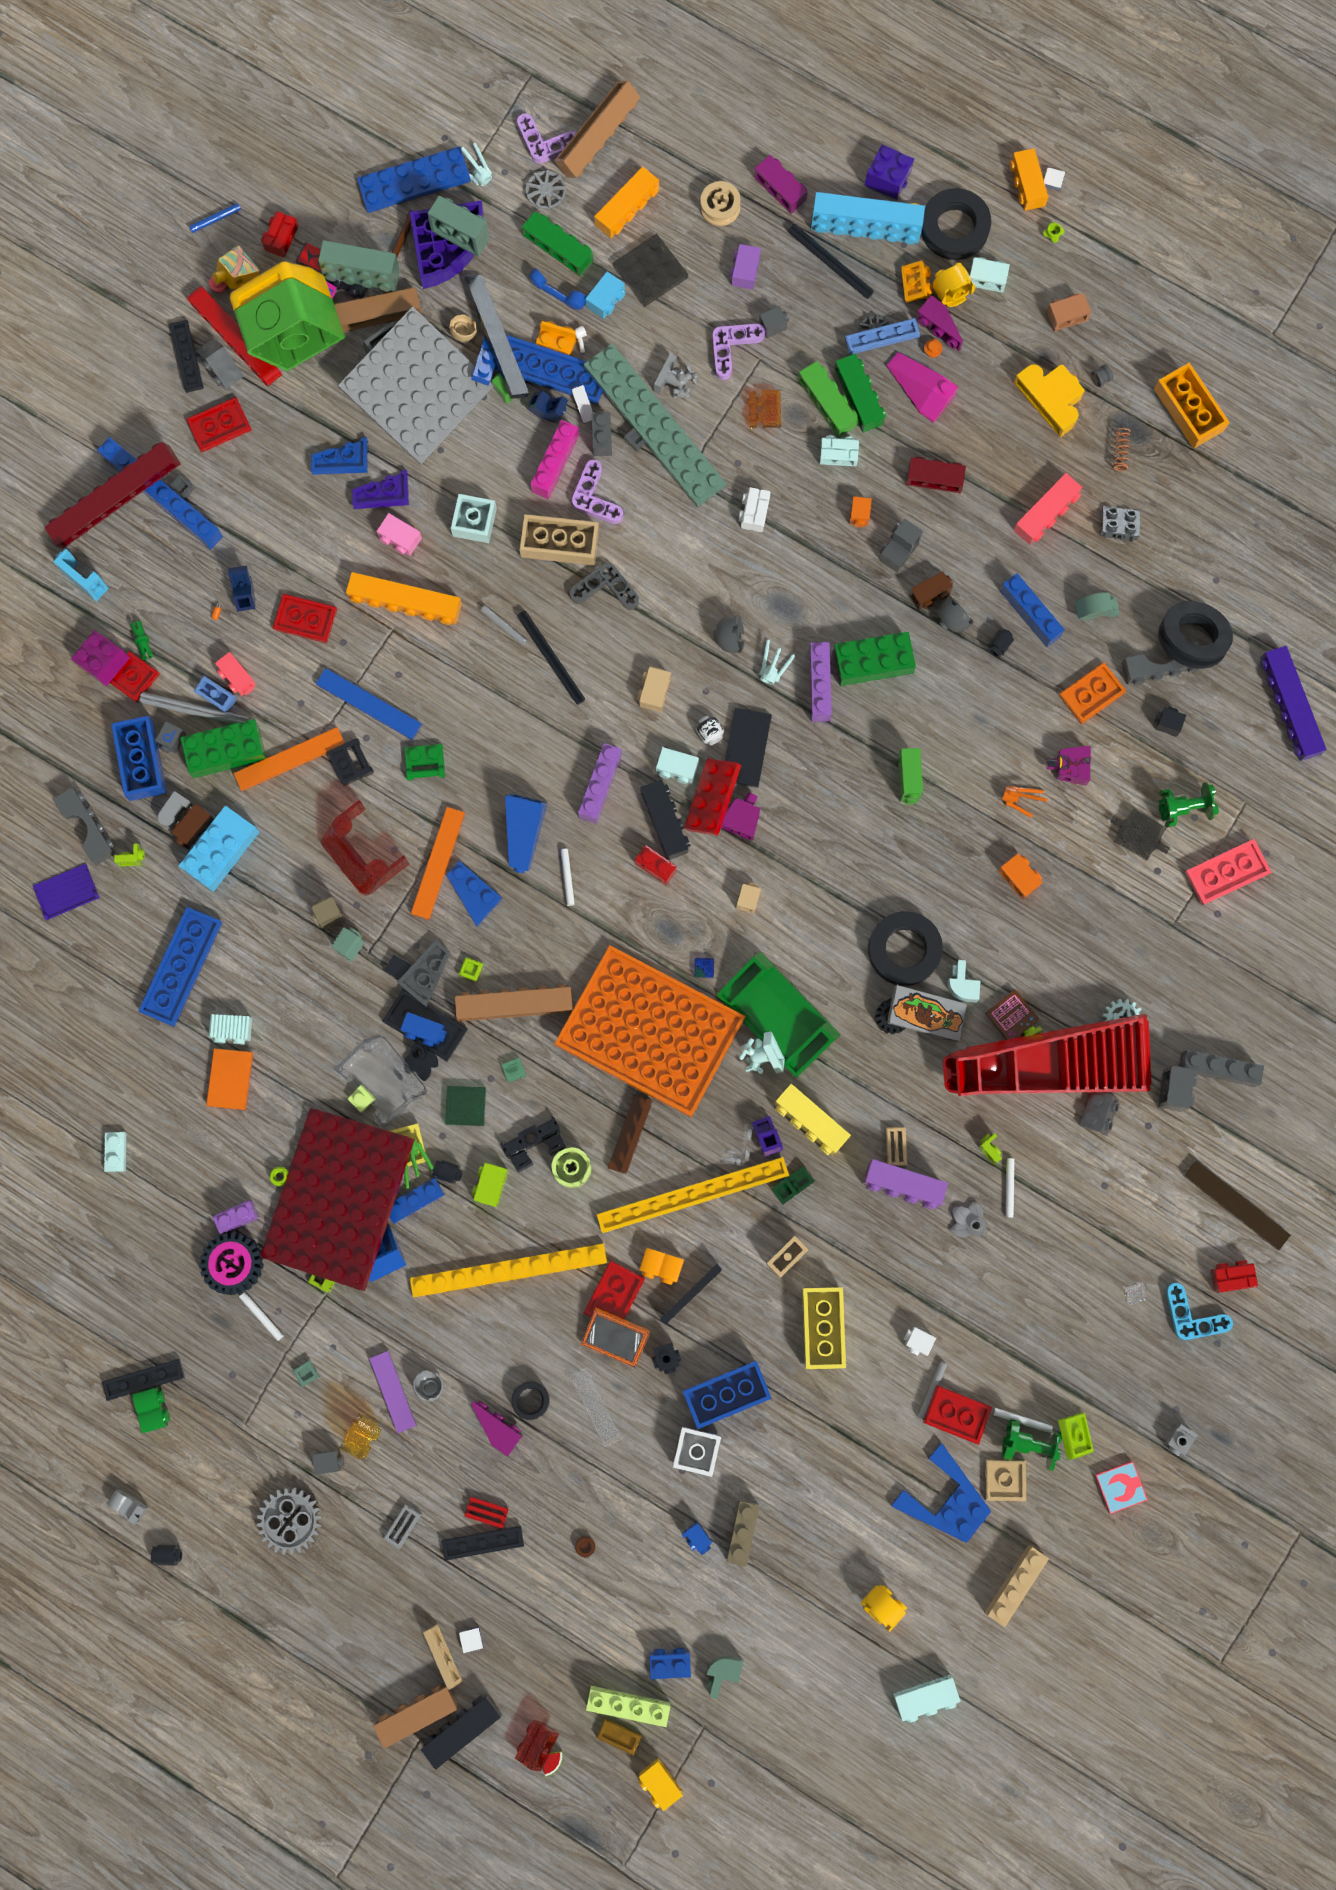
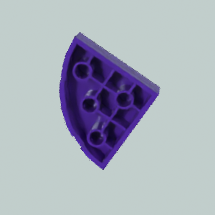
M482 201L456 204L460 207L464 206L472 214L480 215L484 218ZM430 209L410 212L423 289L437 286L450 280L460 273L474 257V254L431 231L428 218Z

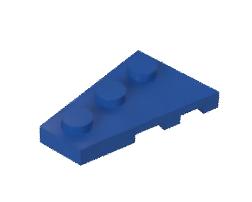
M367 437L361 438V441L355 443H346L345 446L337 449L330 448L312 454V475L368 473Z
M460 861L447 874L448 879L478 927L502 900V897Z

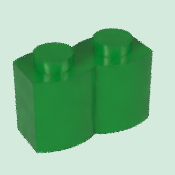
M156 1387L132 1395L142 1434L169 1426L170 1414L163 1406V1402H165L163 1390Z

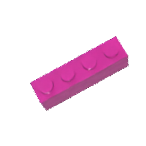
M561 420L531 482L532 493L546 499L550 498L579 437L577 426Z

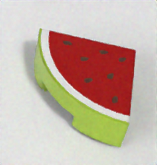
M563 1751L542 1754L545 1777L557 1771L562 1762Z

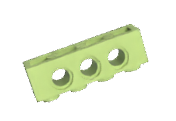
M591 1686L586 1711L666 1727L670 1702Z

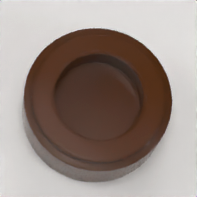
M588 1536L580 1537L575 1545L577 1554L581 1557L591 1556L595 1551L594 1540Z

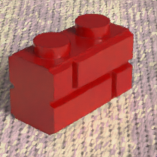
M277 211L275 216L270 218L268 223L269 229L267 233H263L261 242L265 251L284 258L299 225L295 217Z
M647 845L644 846L635 859V865L655 879H659L664 885L669 883L677 871L676 865Z
M1247 1260L1236 1261V1266L1229 1267L1228 1263L1216 1264V1269H1211L1215 1293L1258 1287L1254 1263L1248 1264Z

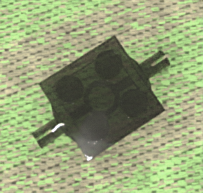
M1132 809L1128 818L1124 821L1115 815L1111 818L1110 822L1119 827L1118 835L1113 841L1114 843L1145 861L1149 859L1152 852L1156 849L1165 854L1168 853L1170 847L1161 843L1162 835L1166 830V827L1136 809Z

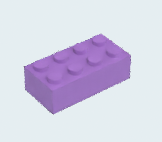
M874 1159L869 1161L862 1183L867 1185L866 1189L874 1192L882 1190L885 1191L884 1195L893 1198L901 1196L904 1197L903 1201L912 1204L920 1202L923 1203L922 1207L931 1210L942 1206L948 1186L947 1182Z

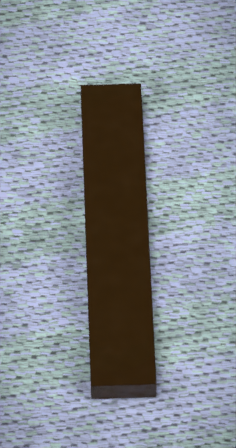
M1195 1161L1184 1175L1186 1179L1277 1251L1282 1248L1291 1236L1198 1161Z

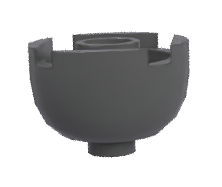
M951 595L940 604L938 615L941 620L939 624L945 630L949 628L953 632H962L974 623L972 618L967 616V612Z
M739 615L722 618L717 624L716 630L713 631L714 641L718 642L719 647L723 651L738 653L744 649V641L740 642L742 634H744V627L741 617H738Z

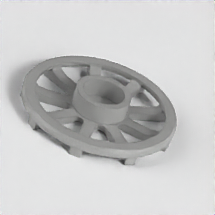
M549 170L533 173L526 183V196L531 204L541 209L556 207L563 201L566 194L564 180L560 175ZM546 175L545 182L539 176ZM549 175L556 177L550 183L548 182ZM536 178L540 185L531 182ZM558 180L562 184V186H553ZM529 187L538 189L529 194ZM554 190H563V194H562V196L560 197L559 195H557V194L554 193L553 191H554ZM539 194L540 197L535 203L531 197ZM550 197H555L558 199V202L551 205ZM543 198L547 199L548 206L540 205Z

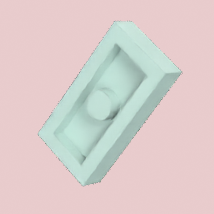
M125 1132L105 1133L104 1172H126Z

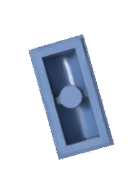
M204 675L194 690L195 693L224 712H228L236 701L235 695Z

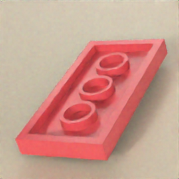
M1255 839L1185 871L1202 906L1272 873Z

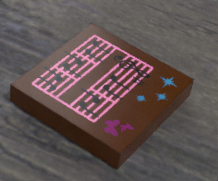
M1016 989L985 1013L1006 1040L1017 1038L1040 1019Z

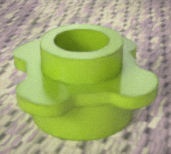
M1051 222L1047 230L1043 231V236L1050 238L1053 243H1057L1059 237L1064 235L1065 230L1060 224Z

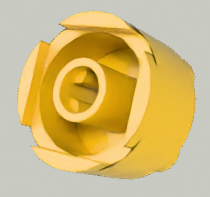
M956 263L951 268L940 270L935 274L936 279L933 282V288L941 303L948 307H954L967 300L965 296L969 293L972 295L975 291V285L961 263Z
M875 1585L859 1604L865 1607L864 1610L879 1625L883 1624L886 1627L885 1630L891 1632L906 1615L905 1610L907 1607L901 1601L892 1599L890 1597L892 1592L884 1585Z

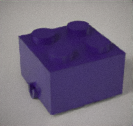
M881 145L867 172L864 185L897 200L902 189H905L907 186V179L912 171L914 158Z

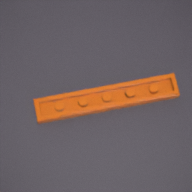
M338 727L233 774L241 791H244L327 754V751L345 742Z
M449 807L446 808L411 915L430 920L465 812Z

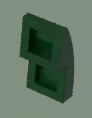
M804 1165L771 1190L783 1205L814 1183L815 1179Z

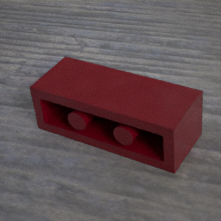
M911 457L906 485L961 494L966 466L958 462L945 463L939 459L932 461L925 460L923 457Z

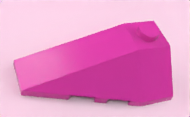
M899 352L887 364L888 370L898 384L903 387L907 397L915 404L917 411L932 423L936 421L956 396L958 386L939 373Z

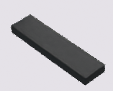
M188 320L170 323L186 393L204 389Z
M718 1264L714 1266L660 1320L667 1324L722 1271L721 1267Z
M176 1359L102 1381L106 1400L109 1401L185 1378L181 1360Z
M515 1526L443 1539L444 1559L446 1561L523 1547L522 1527Z

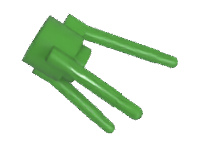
M414 1138L415 1141L409 1158H411L415 1175L419 1177L420 1174L415 1156L419 1154L418 1151L429 1168L433 1170L434 1167L423 1150L422 1144L417 1143L416 1138ZM406 1165L404 1171L406 1189L409 1188L408 1165Z

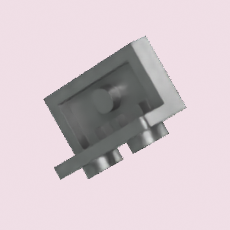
M1091 1092L1080 1126L1107 1136L1113 1127L1114 1115L1119 1110V1099L1105 1092Z

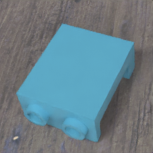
M67 549L57 554L54 564L64 576L95 602L109 589L95 572L87 579L77 573L74 568L78 565V562Z

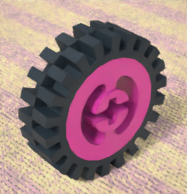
M225 1233L222 1236H216L213 1241L208 1242L209 1245L203 1249L204 1254L200 1256L202 1262L199 1263V1268L202 1269L200 1273L204 1277V1282L212 1290L226 1295H236L250 1290L253 1284L256 1285L258 1277L262 1275L261 1269H263L264 1264H262L261 1250L254 1241L241 1234ZM229 1250H234V1254L226 1255L224 1258L233 1261L238 1267H242V1256L245 1262L243 1271L234 1278H229V1275L237 1273L239 1270L230 1267V1264L226 1261H221L222 1271L219 1269L221 1256Z

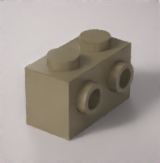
M333 897L326 900L325 898L320 899L311 907L313 910L311 916L318 927H322L325 931L346 921L338 903Z

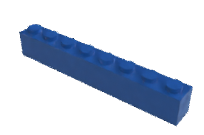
M110 437L97 449L102 459L119 473L124 466L136 461L131 454ZM158 480L142 492L210 550L223 538L220 530L163 481Z

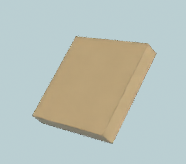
M985 1459V1500L1026 1501V1460Z

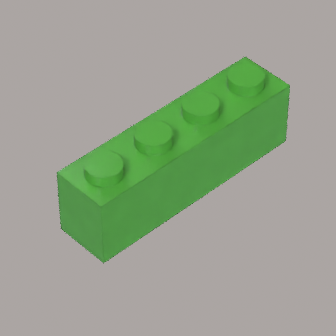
M816 361L799 372L798 381L838 438L857 427L858 415L854 409L851 410L848 406L846 397L839 393L837 384L834 380H830L828 372L823 365L821 366Z

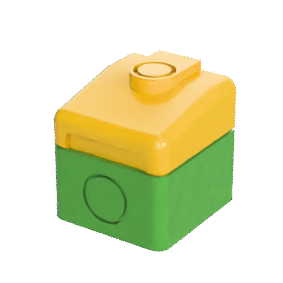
M286 261L280 262L230 294V301L248 354L282 370H291L345 338L332 298H330L331 294L325 276L310 267Z

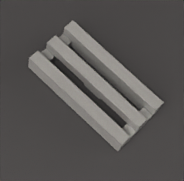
M405 1503L383 1539L400 1550L422 1514ZM407 1510L409 1512L393 1539H390L389 1536ZM415 1515L416 1517L398 1544L396 1540L411 1516Z

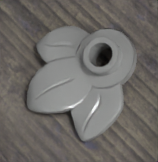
M973 1201L969 1208L957 1206L952 1209L953 1217L957 1222L950 1228L952 1234L965 1238L969 1235L980 1236L985 1233L987 1225L983 1219V1209L979 1204ZM979 1223L980 1227L978 1229H974L973 1224Z

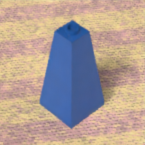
M508 794L505 797L509 867L514 868L513 871L525 873V871L530 870L548 802Z

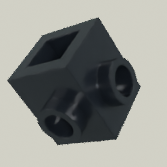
M672 1343L653 1348L655 1354L652 1357L654 1368H659V1371H664V1374L675 1372V1367H678V1362L681 1361L679 1350H674ZM665 1355H668L670 1357V1361L668 1363H665L663 1361V1357Z

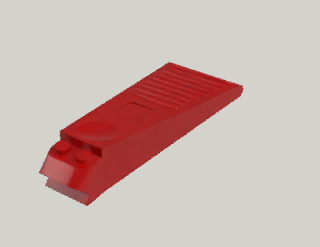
M1146 1014L966 1047V1049L956 1051L944 1058V1085L947 1091L956 1093L958 1096L976 1094L1150 1091L1152 1079L1149 1020H1147Z

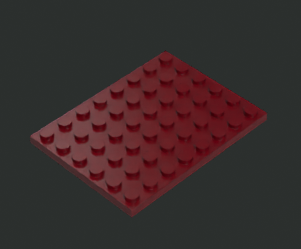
M310 1108L261 1251L262 1258L365 1291L415 1139Z

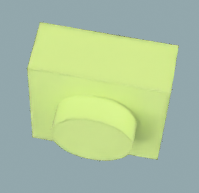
M360 1085L348 1098L361 1113L376 1099L363 1085Z

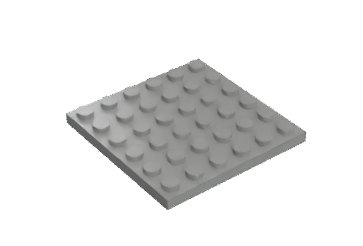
M412 306L338 385V388L421 465L493 388L491 381L489 386L471 380L475 366Z

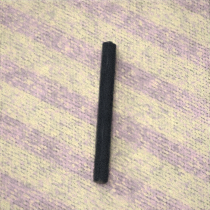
M796 224L790 226L788 229L789 234L866 299L873 295L874 290L800 227Z
M527 611L520 612L518 614L519 620L577 705L583 703L585 697Z

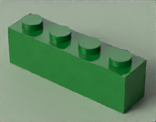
M535 211L522 226V233L525 238L578 276H581L592 263L593 252L591 248L579 243L572 234L568 235L558 224L554 225L544 214H539Z
M855 353L835 362V372L852 409L858 415V423L862 432L864 433L882 426L886 413L884 408L880 407L878 403L877 392L871 388V379L863 370L864 364L862 359H858Z

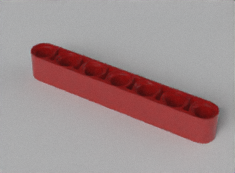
M199 286L186 297L193 308L267 387L282 376V373L276 366L248 354L237 323L202 286Z

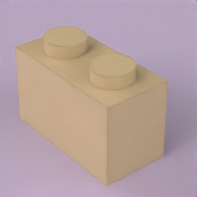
M649 667L648 672H644L642 683L645 684L643 690L640 689L637 696L640 707L662 712L671 680V672Z
M793 1236L766 1265L781 1278L808 1249L796 1236Z

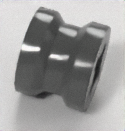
M1106 364L1100 366V369L1091 371V378L1094 384L1100 388L1104 386L1105 382L1113 380V373Z

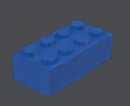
M149 716L112 723L124 796L129 801L166 794L167 790L159 747L155 742L157 737L153 720Z
M756 1360L683 1390L697 1429L772 1399Z

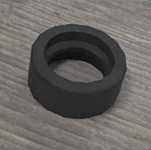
M534 1381L519 1385L514 1390L511 1398L514 1412L520 1418L526 1420H535L541 1417L547 1411L550 1403L546 1388ZM526 1389H535L542 1396V1405L535 1412L528 1413L519 1405L520 1394Z

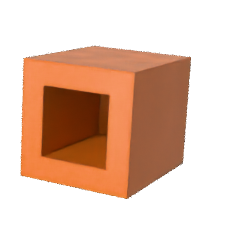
M853 496L849 524L855 527L868 526L872 498Z

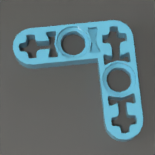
M1171 1283L1167 1286L1166 1297L1174 1331L1179 1339L1190 1340L1225 1333L1232 1329L1233 1321L1226 1314L1192 1320L1184 1287L1179 1283ZM1174 1286L1176 1289L1180 1290V1293L1177 1294L1178 1300L1182 1299L1183 1303L1173 1304L1172 1301H1177L1176 1296L1171 1295V1291L1174 1290ZM1177 1306H1182L1185 1309L1183 1317H1178L1175 1314ZM1221 1318L1227 1321L1225 1329L1222 1326L1214 1327L1213 1323L1221 1322ZM1203 1321L1209 1325L1206 1333H1202L1199 1330V1324ZM1192 1323H1194V1330L1197 1335H1194V1331L1187 1332L1186 1337L1184 1334H1180L1183 1325L1185 1328H1193Z

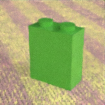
M920 748L901 749L897 758L900 802H905L906 805H913L919 802L923 794Z

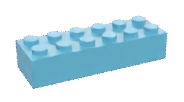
M816 192L811 230L818 233L830 232L835 235L846 234L853 237H869L873 240L885 239L890 242L901 241L907 244H919L925 206Z

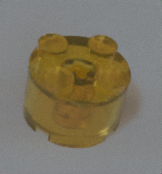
M359 1413L357 1418L360 1420L355 1419L343 1440L345 1445L341 1443L339 1449L358 1460L361 1458L365 1460L371 1450V1446H369L371 1440L375 1442L382 1429L379 1428L380 1424Z

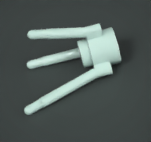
M473 143V146L483 167L478 166L467 150L462 147L461 150L475 167L473 172L475 176L469 173L470 179L476 185L484 186L492 179V172L488 168L477 144Z
M766 640L762 668L759 675L761 676V681L774 685L775 682L779 681L795 655L792 654L777 673L778 670L774 667L781 652V648H778L771 666L766 668L770 640Z

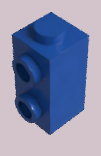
M407 1012L400 1029L405 1033L404 1037L415 1040V1038L422 1039L423 1044L433 1047V1044L439 1046L440 1041L443 1042L447 1031H444V1025Z

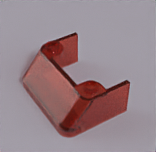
M358 800L334 819L323 835L321 844L358 892L368 896L410 864L404 855L389 867L381 859L372 860L368 864L365 863L345 838V835L352 829V820L366 810L362 802Z

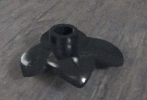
M423 1043L414 1044L410 1049V1055L403 1062L404 1074L408 1075L416 1072L422 1081H426L430 1077L431 1068L438 1067L437 1056L429 1051L428 1047ZM419 1049L422 1050L421 1056L418 1054Z

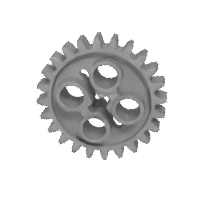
M287 1487L284 1490V1494L281 1490H277V1497L273 1493L270 1494L271 1501L264 1500L263 1502L266 1507L259 1508L263 1514L257 1515V1518L261 1519L262 1522L256 1524V1526L262 1527L263 1530L258 1535H265L262 1542L268 1540V1548L274 1545V1552H278L281 1548L284 1555L289 1549L290 1554L293 1555L296 1548L300 1553L302 1552V1545L305 1548H309L308 1541L314 1543L316 1540L313 1535L320 1534L316 1528L321 1527L322 1524L318 1523L317 1520L323 1516L317 1515L316 1512L321 1507H314L317 1500L311 1502V1494L305 1497V1490H301L299 1494H297V1488H293L290 1493ZM286 1501L291 1502L293 1505L291 1512H287L284 1509ZM301 1506L299 1513L292 1519L293 1524L288 1525L279 1536L278 1532L288 1521L286 1518L291 1517L296 1509ZM301 1514H305L308 1517L306 1525L301 1524L299 1521ZM273 1517L278 1518L280 1521L278 1528H274L271 1525ZM288 1530L294 1531L296 1535L294 1541L288 1540L286 1536Z

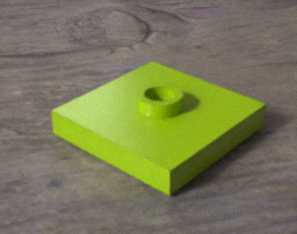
M1085 1412L1058 1420L1067 1460H1073L1094 1452Z

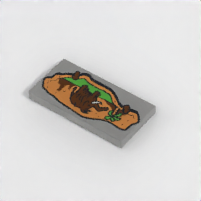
M895 985L887 1023L958 1042L960 1041L967 1004Z

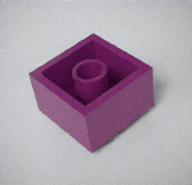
M94 630L71 657V660L80 669L107 687L130 657L121 648Z

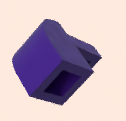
M770 1116L752 1122L764 1157L783 1151L781 1140Z

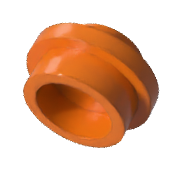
M936 339L928 340L924 345L925 354L931 358L939 356L942 352V344Z

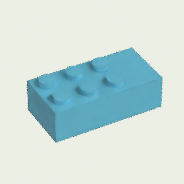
M225 805L180 863L179 867L214 892L260 832L255 826Z

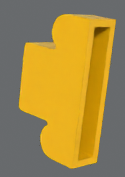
M1030 365L1016 375L1014 380L1016 387L1059 437H1062L1075 426L1079 414L1073 405L1081 400L1085 390L1079 384L1077 377L1071 374L1064 365L1058 366L1046 376H1043V370L1038 365Z

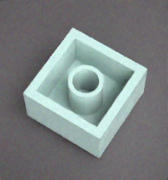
M458 494L451 525L453 537L489 543L497 510L495 501Z

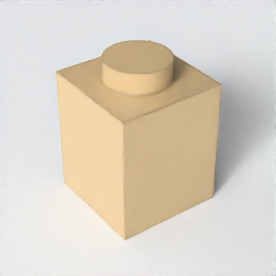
M750 882L743 884L736 909L754 914L761 888H758L757 884Z

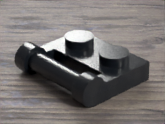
M358 738L327 751L343 787L374 773L373 768L369 766L362 752L361 743ZM347 750H354L362 770L357 772Z

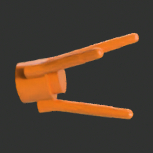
M1006 786L1002 799L1007 801L1006 806H1010L1028 817L1033 815L1013 803L1018 802L1019 797L1044 802L1048 801L1044 797L1021 793H1044V790Z

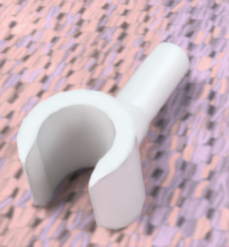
M580 326L575 331L580 353L584 354L585 349L582 337L587 336L584 327Z

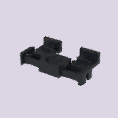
M551 1116L552 1120L538 1127L533 1125L519 1132V1137L505 1144L503 1142L500 1143L506 1157L512 1160L518 1173L534 1165L531 1159H528L526 1156L527 1150L542 1142L547 1143L551 1156L567 1148L560 1134L556 1132L560 1133L561 1129L553 1116ZM530 1132L536 1134L535 1141L531 1143L525 1139L526 1135Z

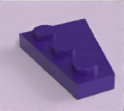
M407 469L393 477L392 475L387 476L385 480L376 483L371 482L352 489L353 508L366 509L409 505Z

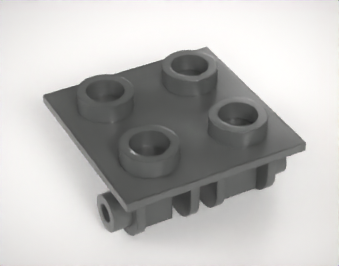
M1103 506V521L1100 535L1103 538H1113L1114 535V539H1117L1118 535H1120V540L1124 536V540L1131 542L1138 540L1140 537V511Z

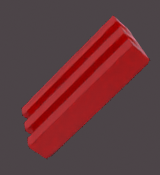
M471 1496L464 1517L503 1529L509 1508ZM475 1502L493 1509H497L503 1511L504 1513L503 1515H500L488 1510H484L473 1506V1503ZM471 1510H473V1511H476V1512H479V1513H482V1514H485V1515H488V1516H491V1517H494V1518H498V1519H501V1522L499 1523V1522H496V1521H493V1520H490V1519H487V1518H484V1517H481V1516L472 1514V1513H470V1512H471Z

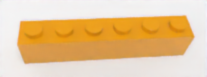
M354 572L351 573L346 590L348 599L353 603L360 604L364 602L374 608H379V606L385 607L386 610L391 612L401 611L412 617L418 615L428 621L435 619L445 625L457 624L462 606L459 597Z

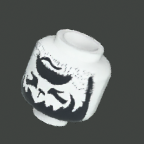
M705 716L698 721L700 724L697 726L696 731L705 744L713 745L723 738L724 729L716 717L709 718V716Z

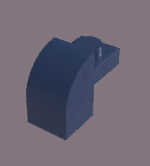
M539 391L533 394L526 409L539 418L558 423L560 417L566 411L568 400L563 396L552 398L544 391Z
M247 565L228 568L233 588V600L237 612L256 609L254 586Z

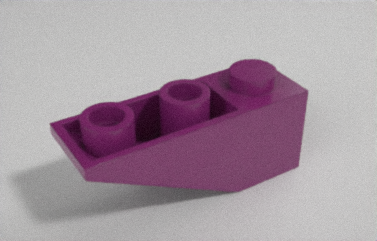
M931 295L919 309L916 320L922 327H927L937 338H942L946 341L949 347L960 351L963 340L947 307Z
M479 1400L478 1403L473 1401L471 1405L491 1445L508 1457L523 1436L520 1434L521 1429L514 1424L509 1426L503 1422L505 1418L497 1412L492 1414L487 1410L489 1406Z

